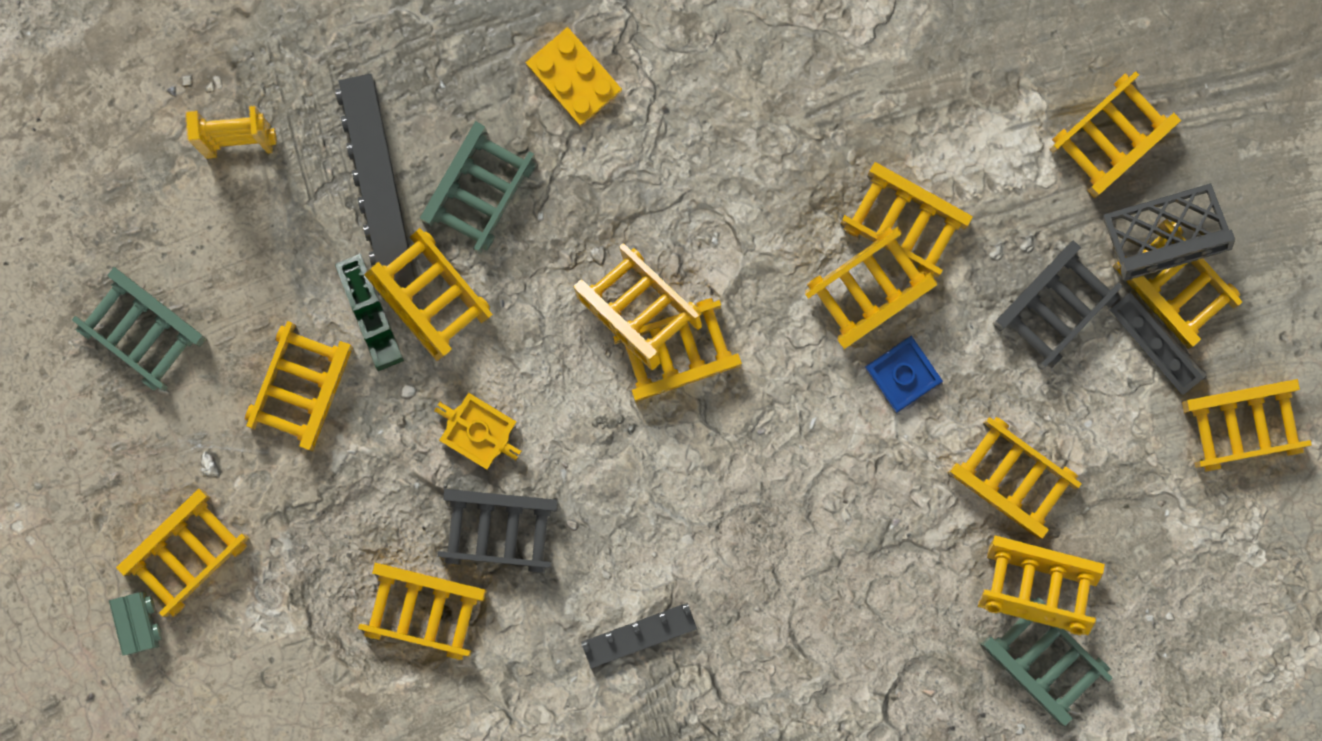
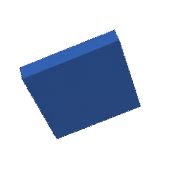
M912 335L864 367L895 413H898L943 382Z

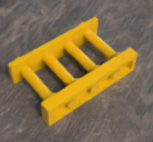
M1136 71L1130 77L1126 73L1113 84L1116 89L1069 132L1063 129L1052 139L1055 144L1050 148V151L1055 153L1062 146L1091 178L1090 182L1093 186L1087 191L1094 199L1182 121L1175 113L1171 114L1168 118L1164 114L1161 116L1131 84L1139 76ZM1122 91L1153 123L1151 126L1155 130L1148 136L1144 133L1140 134L1112 104L1111 101ZM1102 109L1132 141L1131 145L1134 149L1127 155L1123 151L1120 153L1092 123L1091 119ZM1081 128L1112 160L1110 163L1114 167L1107 173L1103 170L1099 171L1071 141L1070 138Z
M249 106L250 117L215 121H206L198 111L186 112L188 141L206 159L217 158V150H221V147L260 144L267 153H273L272 145H277L275 128H271V125L264 118V114L260 113L255 106Z
M874 162L867 175L872 178V185L853 218L851 219L844 215L840 224L845 226L843 230L858 238L860 234L868 240L876 242L879 240L876 236L889 226L893 227L906 202L914 201L921 205L919 208L921 212L901 247L911 262L918 267L919 273L923 272L926 275L930 272L938 278L943 270L935 265L955 230H959V228L965 230L973 216ZM889 187L896 191V199L876 233L862 225L880 191ZM937 214L945 219L944 223L946 225L928 257L924 260L911 251L930 217H934ZM886 245L883 247L886 250L890 251Z
M1166 218L1158 227L1171 234L1177 223L1170 222ZM1179 226L1174 236L1186 241L1182 236L1184 232ZM1159 236L1150 245L1157 249L1162 248L1168 239ZM1203 258L1191 262L1201 274L1173 300L1168 299L1166 301L1159 293L1161 291L1160 288L1187 263L1165 269L1153 280H1147L1144 276L1126 281L1187 349L1192 348L1201 340L1197 335L1199 333L1198 329L1227 303L1232 308L1242 303V300L1239 298V291L1231 283L1226 284ZM1118 261L1112 267L1122 277L1121 265ZM1209 282L1220 295L1193 320L1185 322L1178 314L1180 312L1179 308Z
M890 226L876 236L879 240L824 278L819 275L807 283L809 288L805 290L806 297L809 299L817 294L840 326L839 331L841 334L838 335V342L843 349L937 286V281L930 272L926 275L923 272H918L895 239L902 234L898 226L893 230ZM885 245L910 279V286L902 292L894 287L872 256V254ZM862 261L887 295L885 298L887 302L879 308L877 305H872L849 272V270ZM838 278L842 280L864 311L862 314L864 318L856 324L853 321H849L826 288V286Z
M419 228L409 237L414 243L410 248L388 266H382L379 262L376 263L364 276L432 357L438 361L452 350L448 344L453 336L475 318L480 323H483L493 314L490 312V306L487 301L475 294L435 246L434 238L428 232H424ZM422 252L432 266L406 288H400L394 280V275ZM440 274L449 284L450 288L424 310L418 309L412 302V297ZM459 296L469 309L442 332L437 331L430 323L431 318Z
M623 243L619 246L623 258L619 265L595 285L591 284L588 286L581 279L573 287L577 299L653 371L660 364L658 356L659 347L688 322L699 330L702 327L700 320L701 312L692 302L686 303L643 262L644 258L635 248L630 250ZM633 268L642 279L614 303L610 302L607 304L602 299V293ZM652 286L661 296L633 321L629 320L626 322L621 317V311L648 287ZM668 304H671L680 314L652 339L648 338L645 340L639 335L640 329Z
M708 298L696 303L701 315L703 314L712 338L717 353L715 356L716 361L705 364V361L701 360L688 323L679 330L690 361V365H688L690 370L679 373L678 369H674L666 343L659 347L658 352L664 372L662 374L663 379L652 382L651 378L648 379L642 361L625 345L637 383H635L636 388L631 390L635 402L742 365L739 354L732 355L731 351L727 350L714 310L721 308L720 300L713 302L712 298ZM679 314L643 326L640 329L639 335L650 333L653 338ZM613 336L615 344L622 342L617 336Z
M287 321L285 326H280L275 341L279 343L254 405L250 404L247 409L245 420L248 422L246 426L255 430L258 422L297 436V440L301 441L299 447L313 452L353 346L340 341L338 346L330 347L293 333L296 325ZM289 343L327 357L328 361L331 362L328 372L319 373L283 359ZM278 370L318 384V387L321 388L318 398L311 400L274 386L273 383ZM268 396L308 410L307 413L311 415L308 424L300 426L263 412Z
M1298 379L1183 401L1184 413L1192 412L1193 417L1196 416L1205 460L1194 463L1195 468L1204 467V471L1207 472L1222 469L1220 463L1282 451H1286L1287 456L1304 453L1303 447L1311 446V440L1299 442L1290 398H1293L1292 392L1300 390ZM1275 396V400H1279L1288 442L1286 445L1271 447L1262 404L1265 403V397ZM1247 401L1248 406L1252 408L1260 450L1244 453L1235 409L1237 408V403ZM1220 406V410L1224 411L1233 455L1216 458L1207 414H1210L1209 408Z
M989 417L983 424L989 427L990 430L966 463L963 462L961 465L958 463L953 464L947 473L1037 539H1043L1049 530L1043 526L1046 522L1044 519L1068 485L1073 489H1078L1082 483L1076 480L1078 475L1067 467L1061 469L1007 430L1010 426L1002 419L995 417L993 420ZM1001 436L1010 442L1013 447L990 479H985L983 482L974 476L977 472L975 469L997 438ZM1023 452L1036 461V463L1012 496L1009 495L1006 499L998 493L1000 489L998 486ZM1047 469L1057 476L1059 480L1037 511L1028 515L1021 510L1023 506L1021 502L1044 470Z
M198 488L116 567L123 576L138 575L166 605L159 612L162 617H168L170 614L173 617L176 616L186 606L183 603L184 600L231 555L237 557L247 547L245 542L249 537L246 534L241 533L236 538L207 508L209 505L206 502L211 497L203 489ZM193 514L196 517L200 516L228 546L216 558L187 528L188 524L186 521ZM172 534L175 537L179 536L207 565L197 577H194L166 548L167 544L165 541ZM151 554L154 556L158 555L187 585L175 598L146 568L147 564L144 561Z
M995 535L987 553V558L996 561L991 591L984 589L977 607L984 608L991 613H1003L1061 628L1075 635L1088 636L1096 621V618L1085 616L1090 585L1097 586L1103 575L1105 564ZM1008 564L1020 566L1024 569L1019 598L1002 594ZM1035 571L1050 574L1051 576L1046 605L1030 601ZM1063 578L1079 583L1074 612L1058 608Z
M374 563L372 574L379 575L377 581H380L369 625L359 623L358 629L364 630L363 636L380 640L381 635L444 650L447 651L446 657L463 660L464 655H471L472 650L464 649L463 645L473 605H477L478 600L484 601L487 590ZM395 579L406 582L405 588H408L397 632L380 628L391 584L394 585ZM424 586L433 588L435 597L425 637L420 638L408 635L418 591H422ZM450 593L461 595L460 601H462L452 645L435 641L445 600L449 598Z

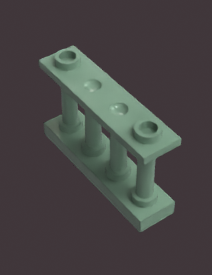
M475 121L420 219L430 227L433 226L434 222L439 223L441 221L475 240L477 243L474 250L481 254L483 249L488 250L495 239V236L492 234L522 180L525 176L528 178L531 176L537 163L533 162L535 155L530 151L525 159H522L488 140V136L485 135L487 132L486 127ZM476 149L479 151L483 149L519 169L511 184L474 164V160L471 158ZM469 173L505 193L497 208L460 188V184L457 182L461 175ZM455 197L491 217L484 231L481 232L447 213L444 205L448 198L453 199Z
M113 267L107 275L113 280L112 288L86 321L74 316L72 321L78 325L75 330L88 340L93 336L143 375L144 378L141 381L153 391L157 388L166 391L168 386L160 381V379L187 345L190 347L194 343L200 347L207 338L124 273ZM129 292L135 297L134 305L106 339L94 328L119 296ZM150 309L157 314V317L154 319L156 322L128 356L116 345L143 311L147 312ZM172 326L179 331V334L176 336L178 340L150 373L138 362L164 329L168 330Z
M1030 597V601L1046 605L1041 598L1037 597L1034 599ZM1020 618L1001 638L997 637L994 640L992 637H987L980 645L1062 726H1066L1073 719L1068 714L1071 710L1069 707L1099 677L1107 682L1113 678L1108 673L1111 670L1110 667L1098 657L1095 660L1066 630L1050 626L1051 628L1021 659L1018 657L1016 660L1007 653L1010 650L1009 645L1033 621ZM1060 636L1071 649L1041 679L1038 677L1034 680L1027 673L1030 670L1029 666ZM1080 656L1091 669L1062 699L1058 698L1055 701L1048 694L1051 690L1049 686Z

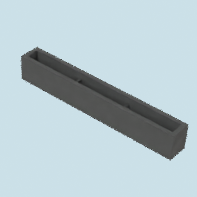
M370 73L338 80L340 88L335 89L338 105H344L345 116H341L344 133L349 132L351 143H346L350 160L355 159L357 170H352L355 187L360 186L362 197H358V204L361 214L366 213L368 224L363 225L366 241L372 242L373 251L369 252V258L373 267L378 262L382 266H388L409 248L375 80ZM412 261L394 275V280L400 288H406L416 280Z

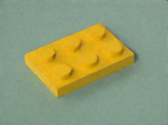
M566 27L525 62L528 68L580 127L622 92V88L569 27Z

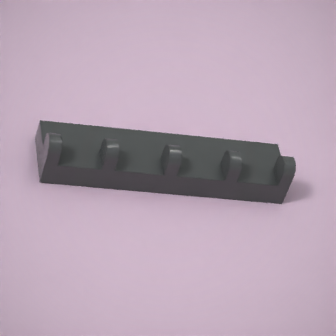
M1134 289L1110 309L1182 395L1206 377L1205 371L1200 370L1190 358V354L1183 350L1171 336L1172 333L1165 329L1154 316L1152 309H1148L1137 296V292Z
M687 602L582 641L581 644L590 668H594L694 631L697 627Z

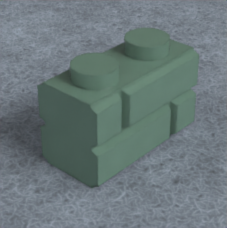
M138 592L109 600L122 656L160 647L158 641L162 640V633L159 624H154L151 613L155 612V605L152 596L147 597L146 592Z

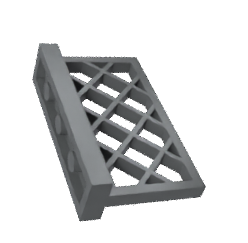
M1211 183L1103 215L1105 225L1121 265V274L1124 281L1230 251L1235 242L1232 229L1229 230ZM1207 193L1210 200L1207 210L1192 203L1195 196ZM1176 202L1185 206L1180 218L1165 211L1168 204ZM1188 209L1204 215L1198 226L1183 220ZM1149 210L1158 214L1153 226L1138 219L1141 212ZM1161 217L1177 223L1171 234L1156 228ZM1208 217L1217 221L1221 230L1211 233L1201 227ZM1123 218L1131 222L1126 234L1115 229L1112 220ZM1135 224L1150 231L1144 242L1130 236ZM1180 225L1195 232L1191 239L1184 241L1174 236ZM1153 233L1168 239L1164 247L1157 249L1147 244ZM1126 241L1141 247L1137 255L1125 258L1122 248Z

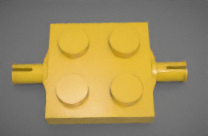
M469 392L462 404L455 408V410L446 406L441 401L438 403L437 406L446 412L437 407L434 412L448 419L446 430L439 439L440 442L486 470L489 469L494 459L501 453L515 461L518 459V456L511 453L510 450L518 455L521 454L522 450L508 443L509 435L517 421Z

